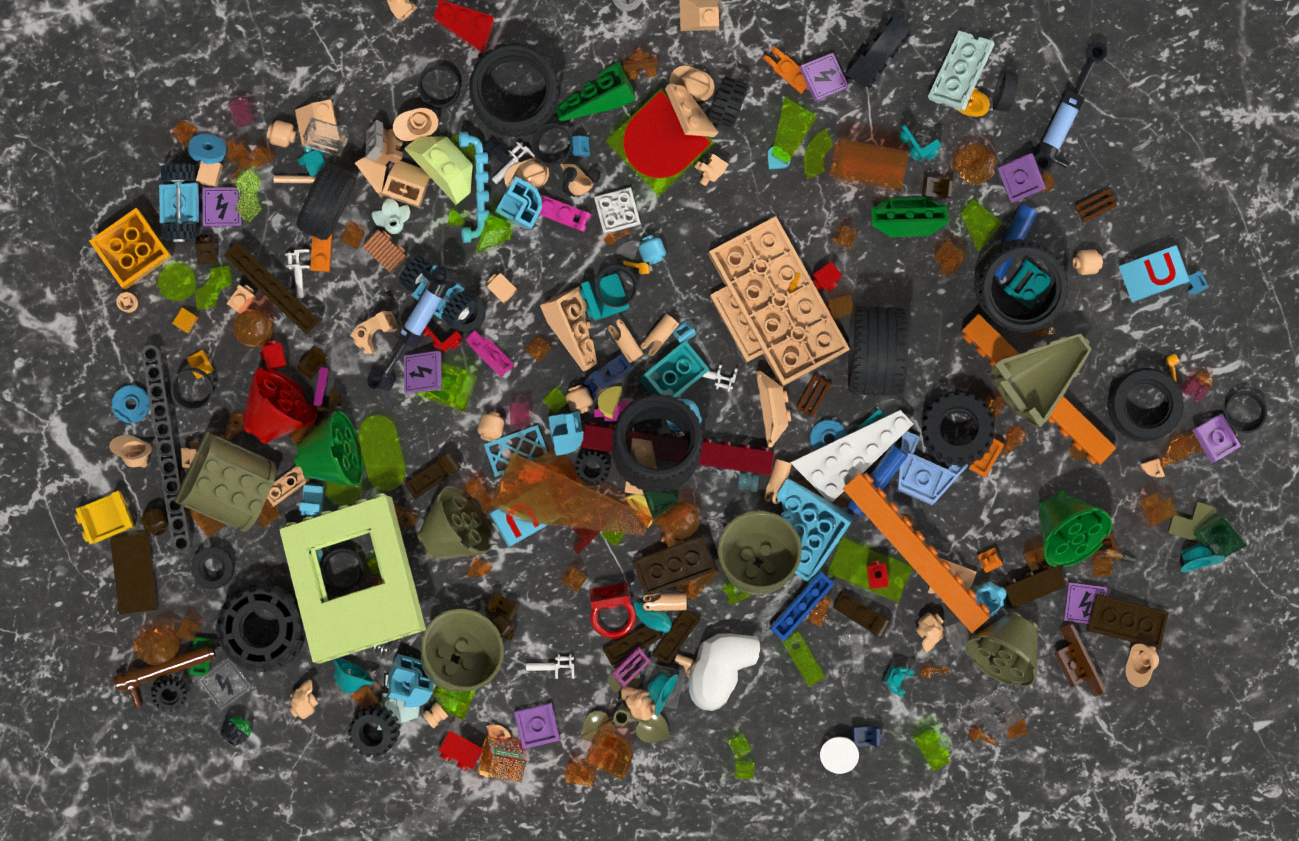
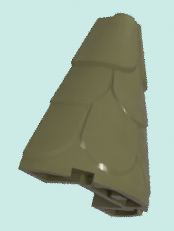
M1081 334L1052 341L1045 346L1027 350L1022 354L1000 360L992 366L991 373L996 376L993 381L1003 399L1019 417L1025 416L1028 424L1041 427L1047 422L1060 398L1065 394L1072 379L1079 373L1092 349L1089 346L1088 339Z

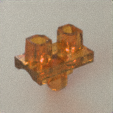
M638 47L637 53L630 54V60L632 61L623 62V68L626 71L628 80L638 79L637 69L645 68L646 77H655L656 67H658L657 57L648 58L649 52L641 53V48Z

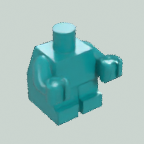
M310 143L303 145L305 153L300 158H297L300 166L306 165L310 176L313 177L326 164L323 159L326 151L323 146L312 149Z
M890 665L882 682L888 685L892 693L903 697L905 691L900 689L903 684L902 681L905 680L907 675L913 677L915 671L905 666L894 667Z

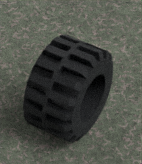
M725 76L714 99L709 114V121L731 129L735 125L748 90V84Z
M379 705L367 706L349 724L348 735H351L349 741L354 743L352 747L354 749L358 748V753L361 755L366 753V757L371 755L378 757L380 754L382 756L398 741L400 723H396L398 718L397 716H392L393 711H386L387 707L382 706L379 708ZM373 722L379 725L383 731V739L375 740L371 738L366 732V723Z

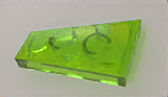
M785 97L771 156L788 165L817 119V116Z

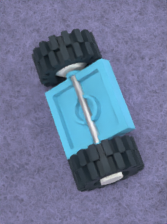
M161 165V182L174 183L159 185L160 223L163 224L161 225V240L164 242L196 241V225L186 224L199 222L198 184L193 183L196 181L194 165Z
M416 256L410 263L408 262L406 264L407 267L403 268V272L400 273L399 283L410 292H414L412 296L418 301L430 284V281L422 276V272L427 269L432 273L438 267L437 265L433 266L422 256ZM459 283L455 287L449 288L434 312V315L439 319H444L453 328H458L462 323H465L466 319L471 317L470 314L474 312L473 309L476 308L477 304L473 298L463 291L465 288Z

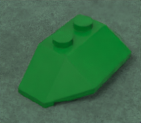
M927 197L888 198L876 207L871 208L872 226L889 237L930 236L949 224L948 206L941 205Z

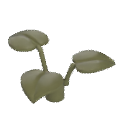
M620 660L618 663H616L615 666L612 668V670H613L622 660ZM628 663L620 672H622L630 663ZM633 667L621 679L624 680L635 669V667ZM638 673L626 686L637 689L641 682L640 674ZM610 674L609 686L611 690L621 692L623 687ZM621 699L620 708L616 710L614 718L609 719L608 715L603 711H593L588 714L580 735L586 741L604 742L611 739L615 733V727L611 722L625 725L628 721H638L639 723L636 726L638 737L644 742L655 743L669 739V728L661 714L657 716L654 714L646 721L631 718L630 711L624 708L625 700Z

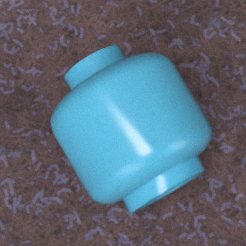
M653 235L643 238V243L638 246L643 262H649V265L664 260L663 257L666 255V250L660 238H653Z

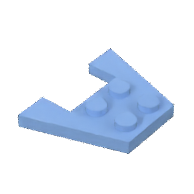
M906 431L901 436L900 449L909 456L899 468L897 490L933 505L968 467V464L963 465V467L952 465L946 469L914 455L913 453L920 437Z

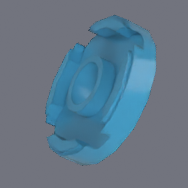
M199 134L189 141V155L196 161L201 160L205 164H215L222 161L224 156H226L227 146L225 142L215 135Z
M135 385L120 388L112 399L114 414L119 420L126 423L142 421L150 411L148 394L144 389ZM129 399L136 401V407L132 410H129L126 406Z
M824 420L818 423L810 434L812 449L815 451L827 445L823 439L827 433L834 436V441L848 435L845 428L834 420Z

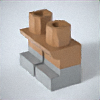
M376 120L366 131V158L386 165L389 161L398 164L403 157V153L398 151L403 144V140L395 136L393 129H384L383 123Z

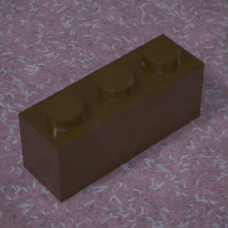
M1048 564L1041 567V572L1035 574V571L1024 574V579L1017 581V578L1007 581V586L1003 588L1006 590V597L1011 609L1067 587L1059 566L1053 567Z

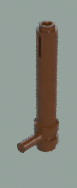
M205 646L139 669H129L127 673H117V676L113 677V682L117 691L122 690L124 692L129 690L134 706L138 708L142 706L136 687L141 686L142 683L162 677V675H169L211 661L216 657L213 646Z

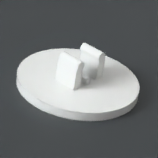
M833 737L823 744L820 758L827 770L842 774L851 771L856 766L859 759V751L855 743L850 739Z

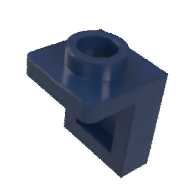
M874 725L851 727V740L857 747H880L882 732L879 727Z

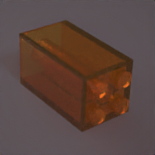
M841 139L839 144L836 143L834 147L833 157H836V161L831 164L829 176H833V182L900 194L903 188L909 152Z

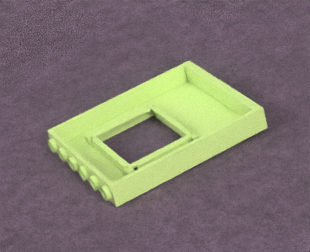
M384 493L373 496L374 499L368 501L367 499L356 501V505L350 507L349 505L340 506L334 512L320 513L321 516L316 518L314 516L302 519L303 522L297 524L296 522L287 523L285 528L279 529L313 663L327 662L426 630L392 497ZM370 533L383 583L328 600L316 550Z

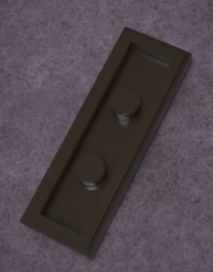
M683 610L652 656L668 666L698 624L700 618L689 610Z
M645 625L603 648V651L610 664L614 665L626 658L636 647L643 649L661 639L662 636L659 631Z

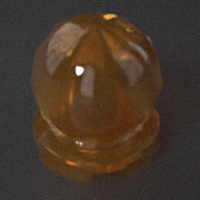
M244 310L236 316L233 322L232 330L234 337L239 343L248 348L257 349L263 347L273 336L271 320L259 310Z
M674 502L666 507L663 514H660L659 511L651 514L655 525H658L659 528L661 527L664 532L660 535L667 547L676 545L675 538L685 539L692 536L700 524L699 512L689 502Z

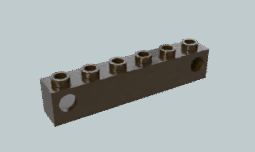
M236 242L224 254L238 270L308 337L322 324L241 244Z

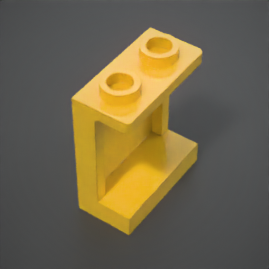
M116 491L100 500L75 508L77 511L75 518L78 524H82L84 529L82 531L85 542L89 541V544H95L135 527L121 491Z

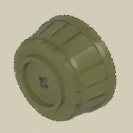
M752 511L736 517L725 527L718 543V556L724 573L736 588L748 594L765 595L779 590L793 577L801 560V542L794 527L781 516L766 511ZM755 558L764 561L760 568L757 565H753V562L756 560Z
M468 609L446 611L431 621L423 635L421 642L423 670L432 683L445 691L461 693L478 689L490 682L501 668L504 658V646L502 638H500L501 635L495 625L478 612L468 611ZM452 654L460 656L459 664L450 661Z

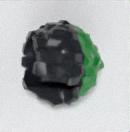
M241 716L229 717L224 720L220 734L232 746H237L246 742L251 734L249 722Z

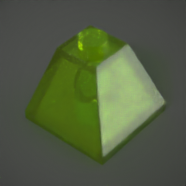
M488 214L476 247V253L483 255L504 245L506 240L510 241L514 231L511 229V224Z
M435 686L432 694L447 714L464 720L477 689L455 693Z

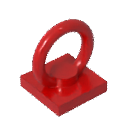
M627 582L589 588L592 607L590 622L593 629L599 635L609 639L620 638L628 634L635 625L636 611L629 599ZM619 605L626 608L628 622L622 629L609 631L601 627L598 622V613L601 608L612 609Z

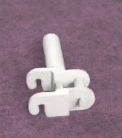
M516 142L517 146L512 151L508 150L509 156L514 158L492 178L494 183L498 184L505 177L508 168L519 163V158L524 153L528 152L535 158L534 154L526 146H522V142L520 144ZM521 148L523 151L516 157L514 154Z
M309 249L294 250V253L288 251L285 256H288V265L286 267H289V269L295 267L296 298H304L302 269H310V266H300L299 255L304 252L309 253ZM292 256H296V264H292Z
M720 364L718 372L708 371L702 376L714 380L718 379V383L715 382L716 389L722 387L730 392V389H733L731 384L735 383L738 369L735 368L733 378L723 377L720 375L722 368ZM720 380H728L730 381L729 385L720 383Z
M558 654V657H555V660H558V664L526 663V671L555 670V679H558L559 668H571L572 679H574V664H571V660H574V657H571V654L560 657ZM560 661H569V665H560Z

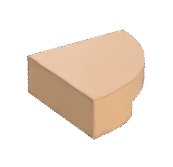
M1159 458L1140 464L1142 470L1152 477L1165 476Z
M491 724L486 726L491 739L494 740L493 743L511 737L508 730L500 725Z

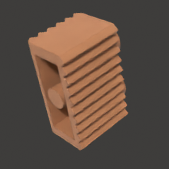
M377 230L362 247L391 274L406 259L404 255L405 250L398 243L394 245L390 241L392 237L384 230L382 232Z

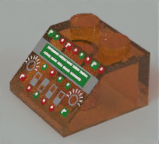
M485 736L478 774L522 783L526 763L521 742Z

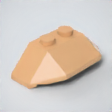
M757 371L756 376L767 447L772 448L788 426V422L791 421L790 410H786L785 403L788 402L787 391H783L782 386L763 372Z

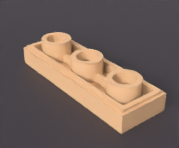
M296 466L273 483L267 499L275 507L305 483L309 482L311 478L305 479L301 467ZM291 478L294 479L293 485L288 484V480Z

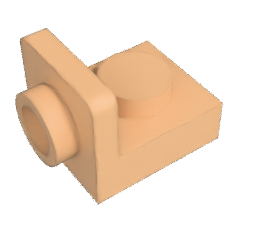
M246 284L243 287L238 285V289L227 302L230 307L241 315L246 312L256 298L253 295L254 290Z

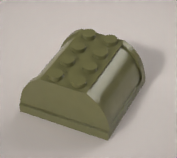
M206 431L174 502L237 530L246 532L258 519L273 486L276 476V462Z

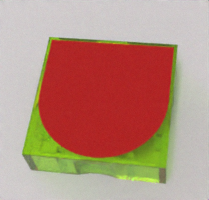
M661 88L606 140V145L636 172L639 179L658 199L678 181L680 176L689 167L699 161L714 146L713 141L708 136L685 135L669 96Z

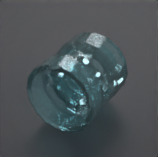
M740 472L738 490L744 491L749 489L751 492L757 493L759 474L753 473L750 476L746 472Z

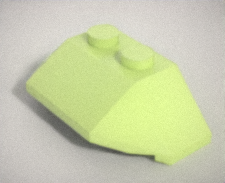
M418 137L405 148L407 153L456 205L471 193L473 164L448 137Z

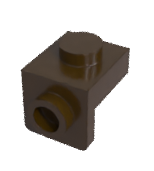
M924 177L922 196L936 199L951 198L953 193L952 179Z
M201 234L196 237L195 248L198 265L217 264L215 235Z
M313 346L306 357L298 364L297 369L312 380L320 371V367H324L329 357L323 349Z
M331 389L328 408L317 406L316 410L320 411L322 416H329L332 412H337L338 406L342 405L343 395H340L339 390Z
M493 593L487 601L486 610L496 615L502 614L508 621H512L520 604L497 593Z

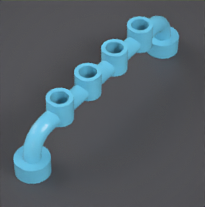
M468 131L459 132V146L468 147L469 143L475 146L477 228L471 231L470 227H462L463 243H471V239L479 237L484 231L485 221H489L490 217L489 210H485V202H489L488 190L484 191V183H488V171H484L483 164L488 163V153L483 152L481 141L475 136L468 135Z

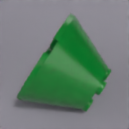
M341 411L332 412L305 437L296 442L297 456L294 457L296 466L301 467L305 479L311 478L351 487L361 483L363 477L362 452L357 450L355 440H358V437L349 418Z
M1064 491L1058 492L1048 501L1041 502L1038 506L1040 509L1038 517L1043 556L1047 563L1053 567L1057 565L1069 567L1084 561L1103 545L1101 541L1106 535L1109 536L1111 533L1112 519L1106 511L1068 495Z

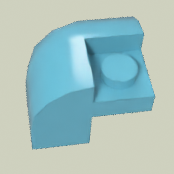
M514 177L505 189L494 212L519 227L532 229L541 212V196L534 186L518 177Z
M579 411L548 416L555 455H563L575 451L583 441Z
M397 654L387 679L388 697L404 701V707H419L425 704L431 697L433 683L425 674L420 660Z

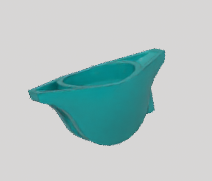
M341 657L333 659L336 669L333 678L336 679L338 687L343 692L353 693L361 690L365 685L374 684L375 680L359 666Z

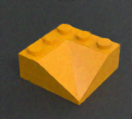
M137 208L89 240L117 282L125 290L172 258L167 248Z

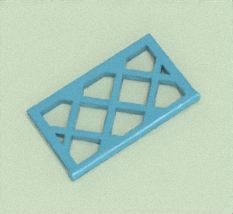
M538 425L484 444L495 477L522 467L523 463L513 464L517 453L528 457L526 462H538L550 457ZM536 430L538 435L536 441L525 438L526 433ZM515 437L520 438L516 449L506 445L507 440ZM523 440L533 444L529 455L519 451ZM500 444L502 446L498 455L492 454L489 447ZM536 446L543 449L545 455L537 458L532 457ZM504 447L515 451L510 462L500 458ZM498 460L509 464L507 469L498 472L496 468Z

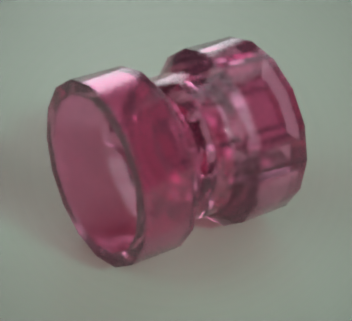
M1193 377L1186 385L1183 393L1187 396H1192L1194 401L1200 403L1207 394L1209 387L1205 384L1201 385Z

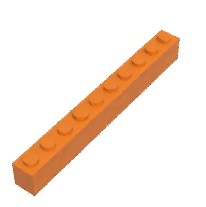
M979 314L961 331L964 334L962 338L968 344L973 343L977 347L976 352L983 358L986 356L991 361L989 363L991 366L1002 359L1019 354ZM1064 396L1060 398L1047 421L1052 425L1055 423L1060 428L1058 430L1060 434L1065 438L1069 437L1073 441L1072 445L1078 451L1083 450L1087 454L1086 459L1091 464L1101 465L1116 447Z
M861 471L842 489L968 630L973 633L990 618L989 608L984 603L980 604L975 599L977 595L970 588L966 589L963 585V579L958 574L954 575L950 571L951 566L944 559L940 560L937 556V550L932 545L928 546L924 542L925 537L920 531L915 532L911 527L913 525L906 516L902 517L898 513L899 508L894 502L889 503L885 498L887 496L880 487L876 488L872 484L873 479L869 474H863Z

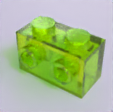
M928 728L912 738L931 771L935 772L950 763L948 758L951 756L946 747L941 748L938 743L941 739L935 730L931 731Z

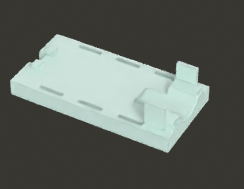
M958 31L928 95L929 100L938 104L944 103L954 109L965 111L968 100L994 47V42L981 37L976 40L972 34Z

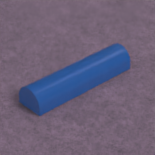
M1020 204L1001 243L1012 239L1024 240L1037 212L1026 205ZM1015 257L1001 264L996 270L994 277L1003 281Z
M893 444L871 472L872 484L876 488L880 487L883 490L909 455ZM852 499L847 504L852 511L863 517L865 513Z
M819 571L769 629L784 641L835 584Z

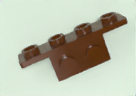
M1072 623L1061 627L1060 630L1068 646L1054 654L1070 687L1086 681L1094 697L1106 693L1104 683L1099 678L1095 665L1091 661L1077 629Z

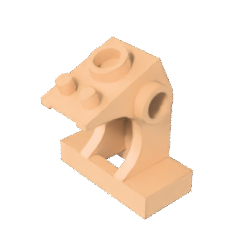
M382 311L371 319L357 325L350 336L354 338L353 342L359 348H364L363 352L365 354H376L377 352L372 343L373 334L379 329L383 330V332H394L399 326L392 311Z

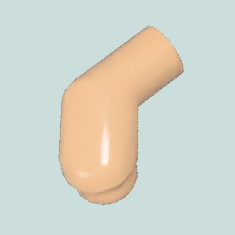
M677 654L674 663L683 665L686 676L689 678L690 669L695 661L692 658Z

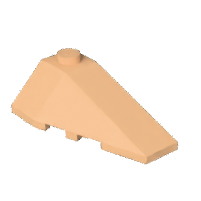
M576 287L541 304L540 307L549 326L582 371H586L596 365L597 360L593 340L589 337L588 329L591 327L585 315V307L587 305L585 300H582L579 292L580 288Z

